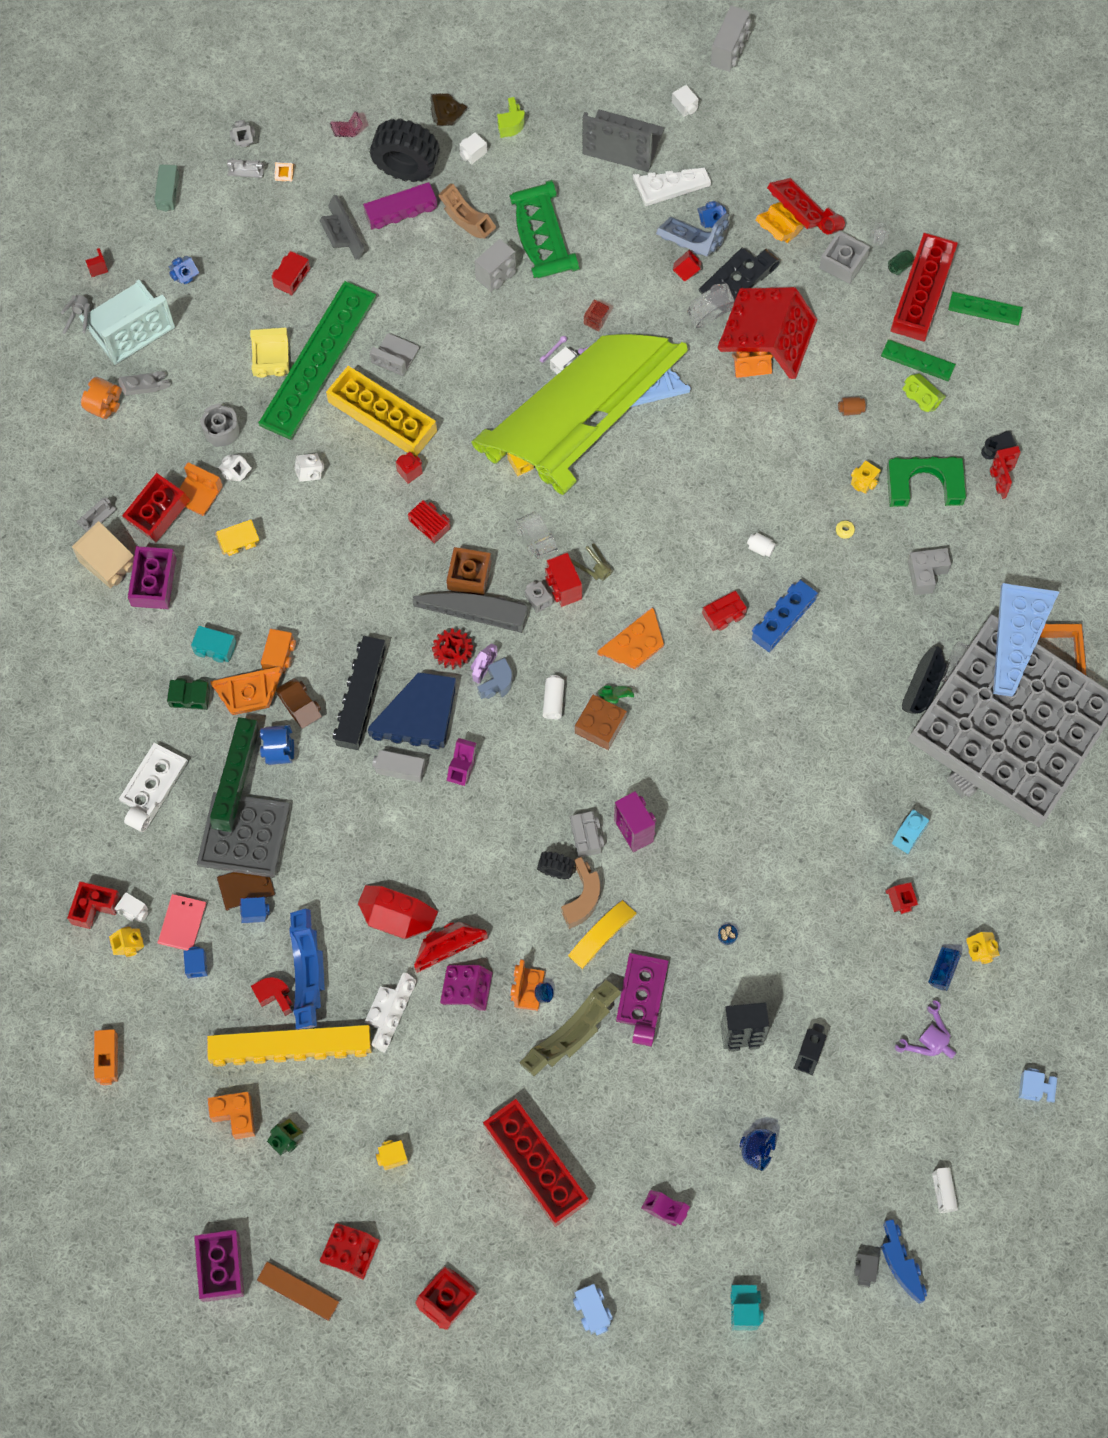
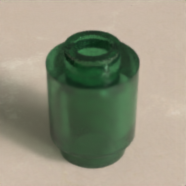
M909 250L900 251L888 261L889 271L892 274L900 275L913 264V254Z

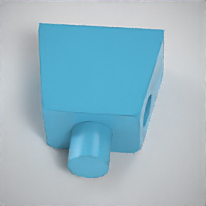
M912 810L899 828L892 844L909 854L928 827L929 819ZM901 836L907 838L909 842L904 841Z

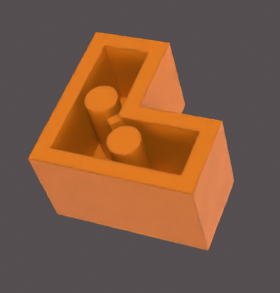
M249 1092L208 1098L209 1117L213 1123L231 1120L232 1136L235 1139L256 1136L252 1099Z

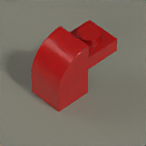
M269 977L251 985L261 1007L277 1000L285 1016L292 1013L290 1007L293 1004L288 995L284 996L290 990L282 980Z

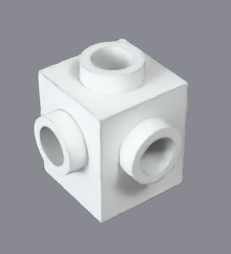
M317 453L296 456L295 472L299 482L321 479L324 463L319 459Z
M232 454L225 456L222 464L218 467L223 472L222 476L228 481H241L251 469L244 457Z

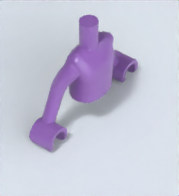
M932 1001L937 1007L936 1010L929 1006L927 1010L933 1014L939 1030L931 1024L919 1039L928 1049L908 1045L905 1039H900V1042L904 1044V1048L902 1049L895 1045L897 1052L902 1053L906 1050L928 1056L939 1055L943 1052L951 1059L956 1055V1052L948 1046L950 1033L944 1026L938 1013L940 1009L938 1001Z

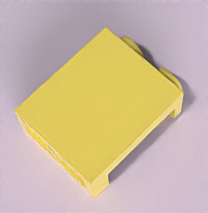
M287 329L250 330L252 341L251 369L253 376L264 378L267 375L280 377L288 374L289 346Z

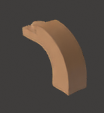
M449 184L438 194L446 206L444 208L446 213L456 224L472 236L485 239L496 228L487 213L477 212L466 203L454 184Z
M582 857L574 860V866L584 887L582 894L575 901L561 906V913L569 929L582 924L593 914L600 896L597 871L591 873L588 862H584Z

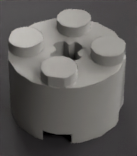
M215 404L205 409L200 422L204 437L209 443L219 447L229 445L238 439L239 423L236 413L231 407L228 408L222 406V404Z

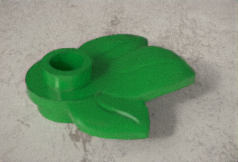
M605 685L598 690L600 698L610 703L616 704L619 702V698L623 697L634 698L632 688L629 686L612 687Z

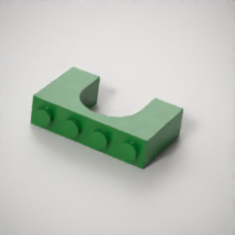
M913 457L910 459L893 458L888 460L889 507H908L910 501L909 480L920 473L934 475L941 481L944 490L945 506L964 505L966 493L963 458L930 457L928 459Z

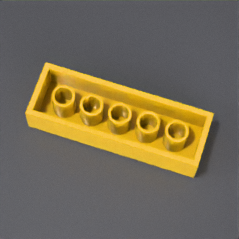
M350 366L345 368L326 391L328 403L405 452H411L414 456H418L437 432L435 420Z

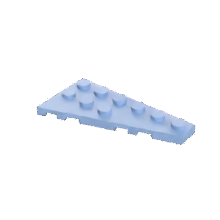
M1005 583L1001 585L993 694L1011 697L1015 694L1026 665L1030 660V656L1059 594L1058 591Z

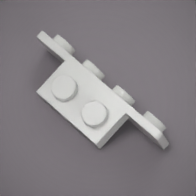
M403 972L395 990L380 986L364 1022L369 1026L378 1028L372 1046L383 1053L386 1052L416 984V980L408 973Z

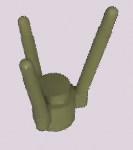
M594 543L592 547L596 554L589 546H586V550L597 562L593 568L595 572L571 559L573 565L591 575L596 581L599 578L604 581L613 572Z

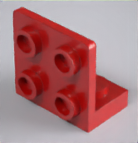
M1019 446L997 451L990 467L991 477H995L996 491L998 494H1001L1002 499L1007 497L1012 484L1009 472L1016 466L1021 453Z
M336 1223L320 1258V1262L346 1271L364 1280L380 1240L366 1232Z

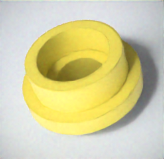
M841 521L837 524L836 533L839 537L847 539L853 536L855 528L851 522ZM847 527L849 530L844 531L842 528Z

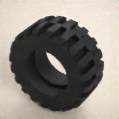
M386 120L377 127L370 146V156L373 163L377 165L379 170H383L385 174L391 175L395 179L399 178L406 182L407 180L416 182L417 180L423 181L433 173L440 153L439 143L434 134H431L430 130L423 128L422 125L412 123L413 121Z

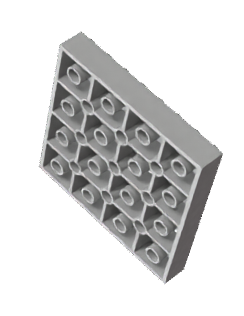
M991 614L907 741L1039 828L1046 821L1108 724V690L1036 644L1015 694L1012 697L993 694L998 618Z

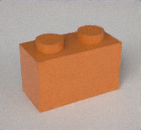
M275 629L269 630L261 659L263 670L280 666L283 671L282 673L285 674L286 668H290L291 657L289 656L296 646V640H294L291 632Z

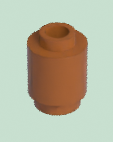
M860 396L843 397L838 402V411L842 412L843 416L865 413V399L860 398Z

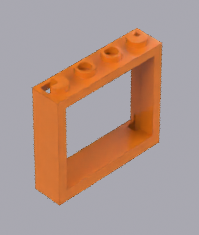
M1045 624L1039 638H1073L1076 669L1086 675L1082 624Z

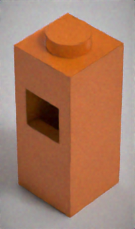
M115 1029L94 1031V1079L100 1085H112V1082L118 1081V1033Z

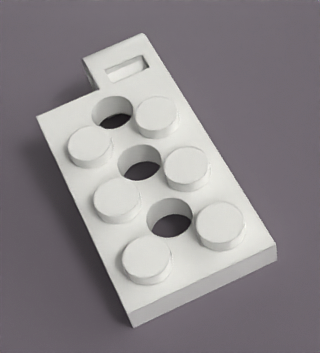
M156 743L152 745L119 798L120 802L132 807L125 817V824L140 832H144L148 828L187 765V759ZM164 764L166 769L164 772H157V766ZM148 781H156L154 788L149 789L146 787ZM138 797H145L146 801L144 804H136Z

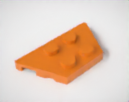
M651 608L600 648L597 654L613 659L617 663H623L627 667L638 668L664 647L654 609Z
M279 666L210 681V684L218 693V696L224 702L232 715H238L269 708L283 671Z

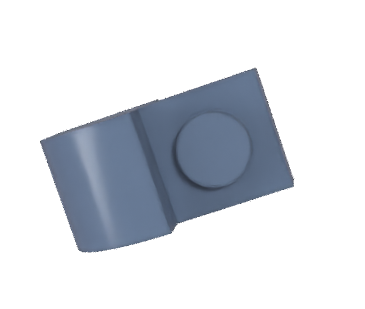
M505 658L488 665V673L492 680L477 686L481 699L485 697L489 699L495 696L496 692H499L501 697H504L512 687V672Z

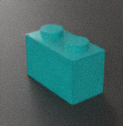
M198 626L191 647L194 654L198 657L205 658V656H208L216 662L223 663V661H230L237 642L234 635Z

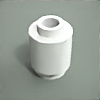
M758 532L755 535L751 534L747 542L749 545L748 549L764 557L765 555L770 557L776 546L772 539Z

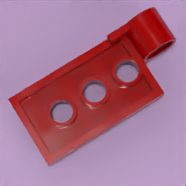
M791 178L770 182L767 186L772 196L777 198L783 204V207L789 210L794 215V218L806 229L818 227L827 235L844 229L845 220L841 215L835 214L829 207L823 211Z

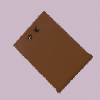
M238 872L217 877L226 911L240 906V900L243 898H268L275 895L270 877Z

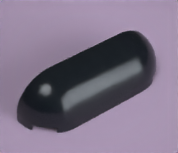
M932 647L920 660L902 702L903 711L910 714H919L927 710L931 705L947 665L944 663L941 653L943 651L940 647Z

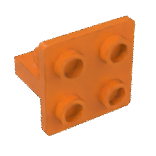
M771 352L732 353L736 378L772 374L771 358H773Z

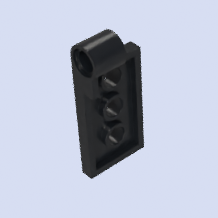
M742 247L698 291L722 313H726L734 305L739 289L752 288L759 280L763 281L779 266L780 259L768 249H764L754 258ZM747 262L754 264L750 269L744 267ZM738 274L741 276V279L734 281L731 277ZM726 286L729 288V290L726 293H721L719 291L720 287Z

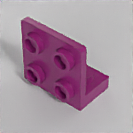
M448 965L440 1003L443 1005H469L479 1011H486L493 972L480 965Z

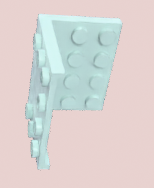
M139 279L131 287L88 312L87 330L114 365L175 328L165 297L160 295L153 298ZM81 314L79 318L83 323L84 316Z

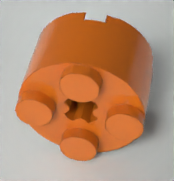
M94 377L88 383L90 386L89 390H84L81 406L85 411L106 420L112 412L116 413L119 409L120 403L118 400L122 388L102 378Z

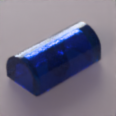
M941 947L928 983L932 987L948 991L962 953L959 950Z

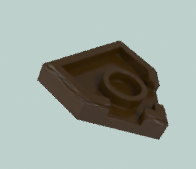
M448 93L431 94L430 96L432 104L431 114L433 123H436V126L454 125L467 111V106L455 101Z

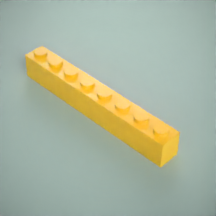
M369 1025L207 1036L208 1061L216 1067L225 1066V1063L232 1062L234 1065H245L247 1061H254L255 1064H264L266 1060H274V1062L281 1063L291 1058H294V1061H305L306 1057L324 1060L327 1058L326 1056H335V1058L341 1059L351 1054H355V1057H365L367 1053H372L371 1029Z

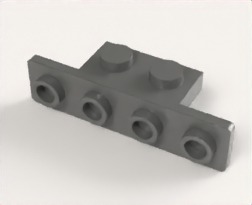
M333 195L328 205L332 215L322 216L320 223L333 248L349 247L354 259L359 260L364 251L363 243L360 241L338 195Z

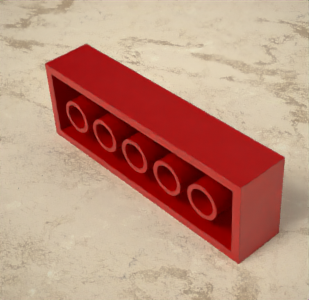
M923 233L890 332L925 342L958 242Z
M517 1099L483 1122L484 1129L554 1227H557L589 1203L586 1194Z

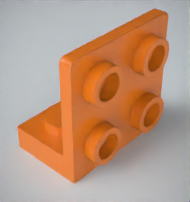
M187 462L184 467L187 477L179 488L190 499L185 508L205 516L223 486L220 477Z
M520 959L519 965H515L514 982L516 984H512L511 1001H514V1007L538 1011L540 1000L537 998L536 989L539 988L541 991L545 971L525 968L524 960Z

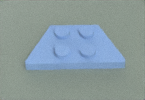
M669 368L631 407L690 393V387L685 385L679 379L680 377Z

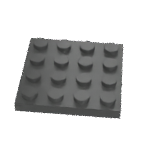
M213 792L197 866L275 878L290 803L241 796L232 831L227 832L212 829L210 815L217 794Z

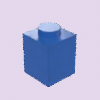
M265 897L243 898L240 900L241 923L265 922L266 915H269V904H265Z
M191 947L189 950L183 951L185 975L187 978L208 976L205 950L200 947Z

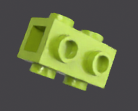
M920 373L908 376L902 388L906 392L905 395L909 399L915 400L919 404V408L925 412L935 411L946 397Z

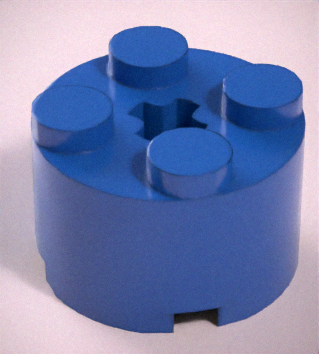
M290 725L268 726L260 729V736L263 740L260 753L261 757L265 758L266 764L293 763L294 739H291L289 736L290 733H293Z

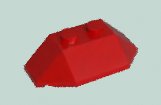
M365 885L358 901V905L369 927L402 939H408L430 931L438 914L437 910L421 900L383 886Z
M452 922L445 925L444 929L439 932H430L423 939L414 963L416 973L488 939L486 930L462 922L455 924Z

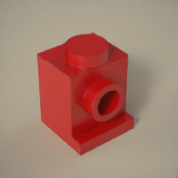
M911 882L885 890L886 894L889 895L894 912L900 911L901 915L912 912L911 908L918 905Z

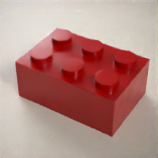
M156 472L122 517L134 528L157 543L190 499L185 492Z

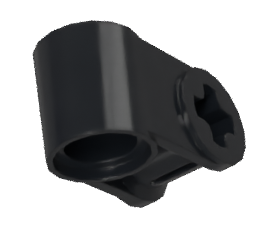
M1006 431L987 438L981 454L985 459L992 460L995 458L997 451L1016 447L1018 444L1012 432Z

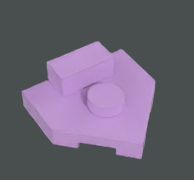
M492 643L479 652L471 665L473 681L478 684L481 683L487 673L488 665L492 664L498 655L497 646Z

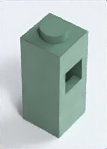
M159 164L154 201L157 209L161 211L175 210L179 181L177 165Z

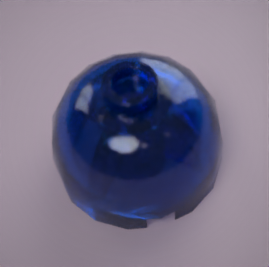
M759 1128L750 1131L746 1137L743 1136L739 1147L742 1148L741 1155L745 1163L753 1169L764 1171L772 1159L769 1156L771 1150L775 1151L777 1134L771 1130Z

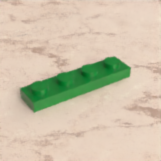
M952 292L948 307L949 311L1019 326L1023 309L1020 306Z
M889 339L881 354L883 358L948 382L956 365Z

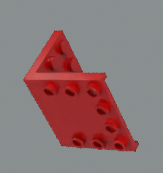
M796 287L740 288L717 348L720 352H771L788 378L796 379L817 318Z

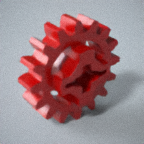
M451 628L450 633L444 630L443 636L437 634L438 640H433L435 646L432 647V652H434V659H438L439 665L444 663V668L451 665V668L454 669L455 665L462 668V662L468 664L467 657L472 658L471 651H473V645H471V638L467 639V633L461 635L460 629L456 633ZM450 644L455 649L456 653L454 652V650L450 648Z

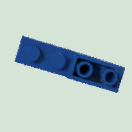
M894 1220L885 1221L883 1226L888 1243L883 1244L881 1249L889 1269L906 1293L918 1304L923 1303L925 1297H927V1292L924 1284H921L919 1276H921L918 1263H914V1259L905 1261L907 1253L905 1246L901 1245L899 1241L901 1232L898 1224L895 1225Z

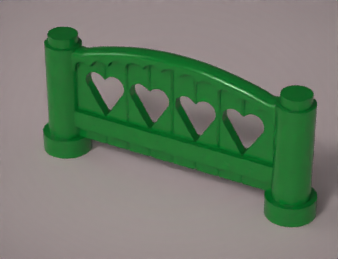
M553 180L545 181V184L512 192L509 195L511 205L515 204L518 235L527 256L534 265L531 268L533 278L537 279L572 270V272L579 270L576 254H567L550 198L557 197ZM530 205L539 208L532 216L526 215L527 210L525 206ZM537 220L544 223L537 230L533 231L529 221ZM539 234L548 238L541 245H536V239L533 236ZM544 249L553 252L545 260H541V254L538 253V250Z

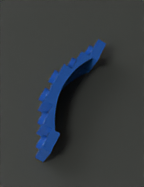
M305 908L290 913L291 926L289 931L295 969L294 1015L296 1030L317 1027L316 1009L321 1008L320 991L325 990L323 951L318 950L317 931L311 927V910Z

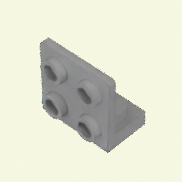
M388 333L379 348L372 347L370 350L371 363L403 377L416 356L419 346Z

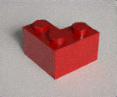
M79 881L67 919L74 926L91 929L97 911L116 915L114 908L121 900V896L117 890Z

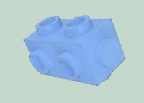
M593 1284L576 1291V1298L572 1300L576 1310H581L584 1316L581 1322L585 1331L589 1330L591 1334L596 1333L597 1336L607 1332V1328L611 1325L610 1320L613 1318L609 1308L604 1309L601 1301L604 1300L601 1289H596Z

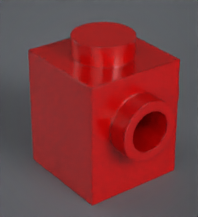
M411 452L401 455L395 462L397 472L407 484L422 475V461Z

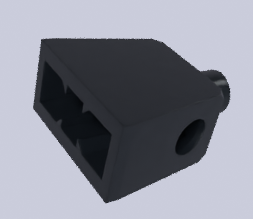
M814 1023L812 1029H807L793 1069L813 1076L827 1037L823 1034L825 1029L823 1025Z

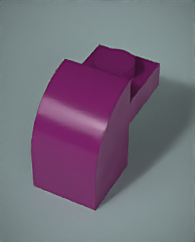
M461 738L457 739L454 757L449 765L446 781L462 786L466 785L474 765L477 743Z
M654 1190L649 1191L641 1209L675 1227L676 1225H681L686 1219L690 1208L684 1202L672 1200L662 1192Z

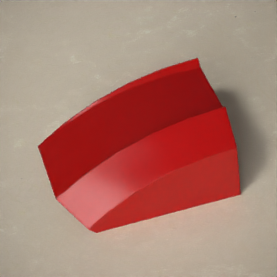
M444 1267L419 1294L415 1304L419 1311L431 1319L439 1328L448 1330L473 1300L477 1292L457 1272Z

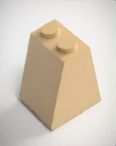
M99 521L72 546L78 561L110 589L114 585H118L127 572L130 573L132 571L134 555Z

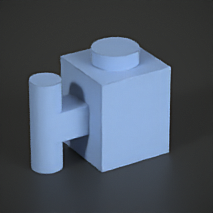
M1033 1068L1024 1070L1021 1074L1019 1098L1040 1101L1043 1093H1046L1047 1102L1054 1103L1057 1077H1049V1083L1046 1084L1044 1083V1073H1039V1070Z

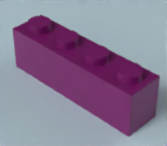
M427 182L364 203L363 207L370 228L373 230L381 229L391 223H399L406 218H414L424 212H432L437 208V199L430 183Z

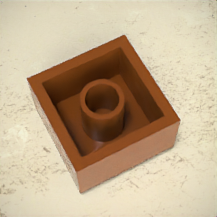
M454 547L446 580L447 589L484 596L492 563L491 553Z
M593 694L575 724V734L609 751L626 721L627 711Z

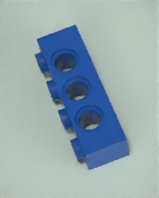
M801 580L796 585L793 583L787 590L788 594L778 599L773 611L769 610L763 618L764 621L761 624L757 623L752 629V640L769 653L817 599L818 593ZM796 600L799 604H793L791 601ZM784 613L787 617H781L779 614ZM772 626L776 630L770 631L767 627Z

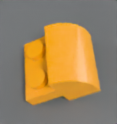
M781 202L771 205L768 211L758 214L756 221L763 229L773 234L775 239L785 241L786 243L794 239L804 227L794 218V215L789 210L783 207Z

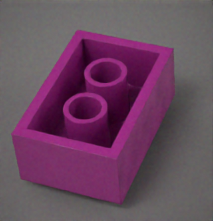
M136 546L128 591V600L131 607L169 610L177 560L173 549Z
M636 791L615 801L614 822L633 853L653 843L656 828V819L653 813H648L645 808L646 802L641 795L638 796Z
M236 1230L194 1235L199 1299L202 1302L245 1297L239 1233Z

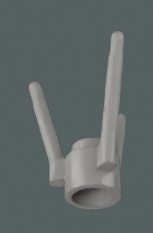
M73 295L71 301L61 311L64 314L70 307H72L73 311L63 330V334H66L75 315L84 312L83 334L86 333L88 311L91 306L88 304L86 297Z

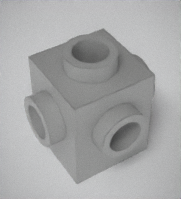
M245 120L236 121L235 125H232V130H229L231 141L235 140L236 146L245 147L253 143L252 137H255L254 127L250 126L249 122H245ZM245 130V134L240 135L239 131Z

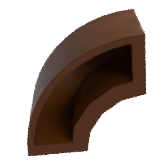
M293 678L276 688V693L293 719L303 729L322 717L319 713L321 708L316 700L312 701L305 692L307 688L304 683Z

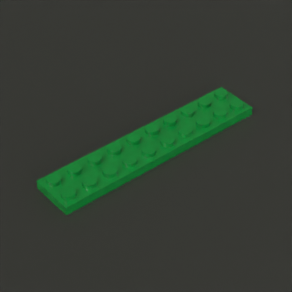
M347 281L343 282L258 422L260 427L292 440L374 303L376 294Z

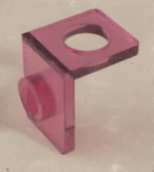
M358 111L353 113L349 122H330L335 137H356L363 125ZM355 118H356V120H357V126H356V128H355V126H354V120H355Z

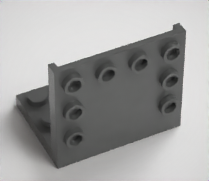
M598 109L595 118L588 116V113L584 112L582 117V154L649 172L663 135L664 127Z

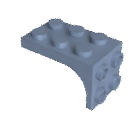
M725 213L714 224L712 232L702 231L670 217L658 227L656 234L664 240H671L680 247L689 248L694 253L707 257L711 252H715L718 246L722 245L724 240L723 232L726 231L730 222L728 220L729 215Z

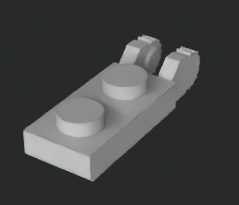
M157 371L153 374L123 376L118 379L125 396L157 392L171 386L169 380H162L166 377L163 371Z

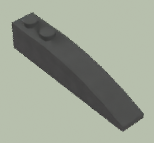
M443 593L413 596L412 599L414 607L520 633L523 631L528 614V606L525 604L509 602L502 597L493 598L474 594Z

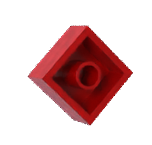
M565 553L547 560V568H545L547 576H545L547 585L553 588L554 592H552L555 602H559L560 606L563 607L582 600V583L569 554Z

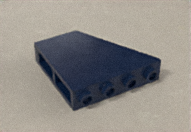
M418 672L368 727L369 737L377 741L388 739L396 744L408 742L410 745L417 747L422 744L428 745L432 749L445 748L457 685L456 678Z

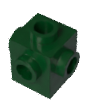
M289 1118L271 1129V1135L267 1142L281 1156L287 1151L291 1153L297 1148V1141L303 1132Z

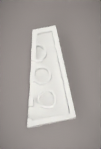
M705 168L687 169L677 173L666 171L665 174L648 173L645 176L633 175V180L645 207L711 186V181Z

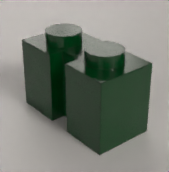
M183 678L170 680L167 696L169 707L208 710L209 684L200 679L192 683H187V680Z

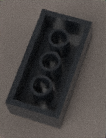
M766 1002L725 1006L721 1022L723 1049H728L730 1052L739 1051L741 1047L755 1050L764 1045L770 1027Z

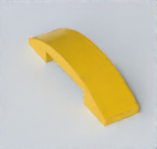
M622 900L591 928L570 952L568 957L583 969L596 956V953L622 927L624 928L637 913Z

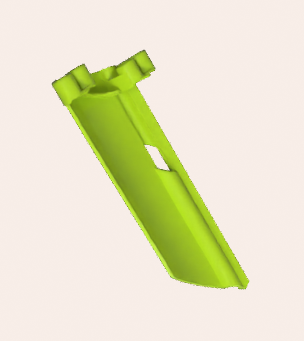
M603 335L493 431L484 429L471 441L472 446L479 453H485L489 461L497 464L507 453L529 462L535 466L542 481L546 484L551 483L556 492L564 495L576 483L575 477L568 468L688 351L687 344L684 342L672 344L668 341V338L646 335ZM596 411L608 413L596 426L584 424Z

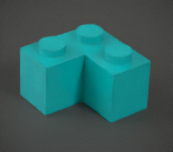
M731 1285L732 1331H757L763 1323V1309H759L761 1291H757V1285Z

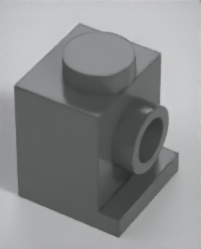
M864 1254L856 1255L855 1261H859V1264H855L854 1276L857 1277L858 1286L870 1287V1284L874 1285L876 1283L879 1257Z

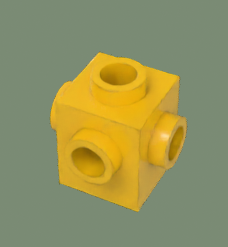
M865 460L860 468L856 467L852 472L851 485L855 490L867 494L870 489L873 490L878 484L881 470Z
M123 927L109 936L113 955L131 957L144 947L139 928Z
M980 932L966 938L972 961L987 964L992 962L993 958L1000 955L998 943L993 933Z

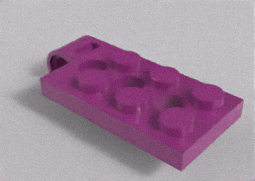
M629 953L616 1022L635 1025L632 1043L652 1047L668 960ZM642 972H647L650 974L651 979L645 982L640 979L639 975ZM644 991L647 994V998L640 1001L636 998V993ZM635 1010H639L643 1013V1018L635 1020L632 1017V1013Z

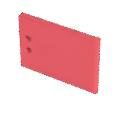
M172 894L157 943L183 950H189V948L194 947L206 902Z

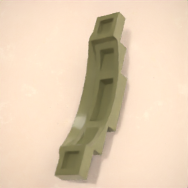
M606 980L597 989L593 990L581 1007L561 1028L529 1051V1054L519 1062L521 1066L532 1076H535L547 1064L553 1067L564 1055L570 1058L599 1031L596 1025L610 1013L607 1007L621 994L619 989Z

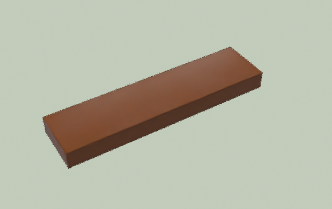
M266 1262L257 1278V1281L327 1321H330L340 1303L269 1262Z

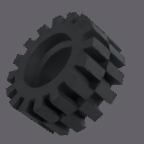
M544 851L540 855L537 870L545 873L546 876L550 875L553 878L557 877V879L562 878L566 880L571 878L575 862L563 854L559 855L556 852Z

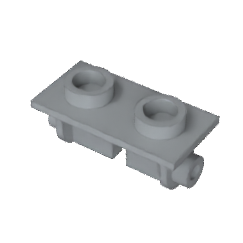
M231 158V160H227V167H229L228 176L262 178L265 163L259 160L243 161Z
M107 497L102 498L86 514L81 516L76 523L88 532L98 521L102 523L116 509L110 504L111 502Z

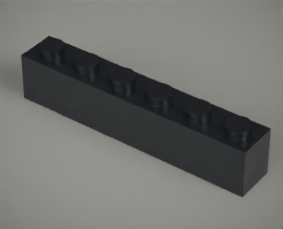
M363 636L362 641H359L357 644L356 652L358 656L352 662L353 674L348 677L347 681L349 689L343 695L342 704H344V707L338 713L337 721L339 725L333 732L336 746L359 751L386 651V642L383 639Z

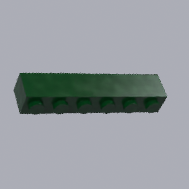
M241 717L237 719L210 815L212 829L232 831L259 733L257 720Z

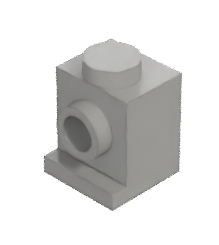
M541 581L537 584L536 582H531L526 586L525 597L536 613L553 605L552 596Z

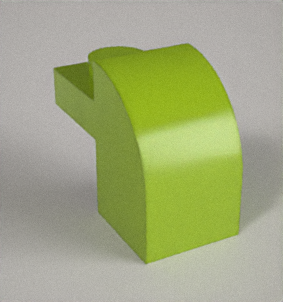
M515 97L508 98V113L497 114L500 138L515 136L524 128L525 112L524 110L520 111L519 103L516 104Z

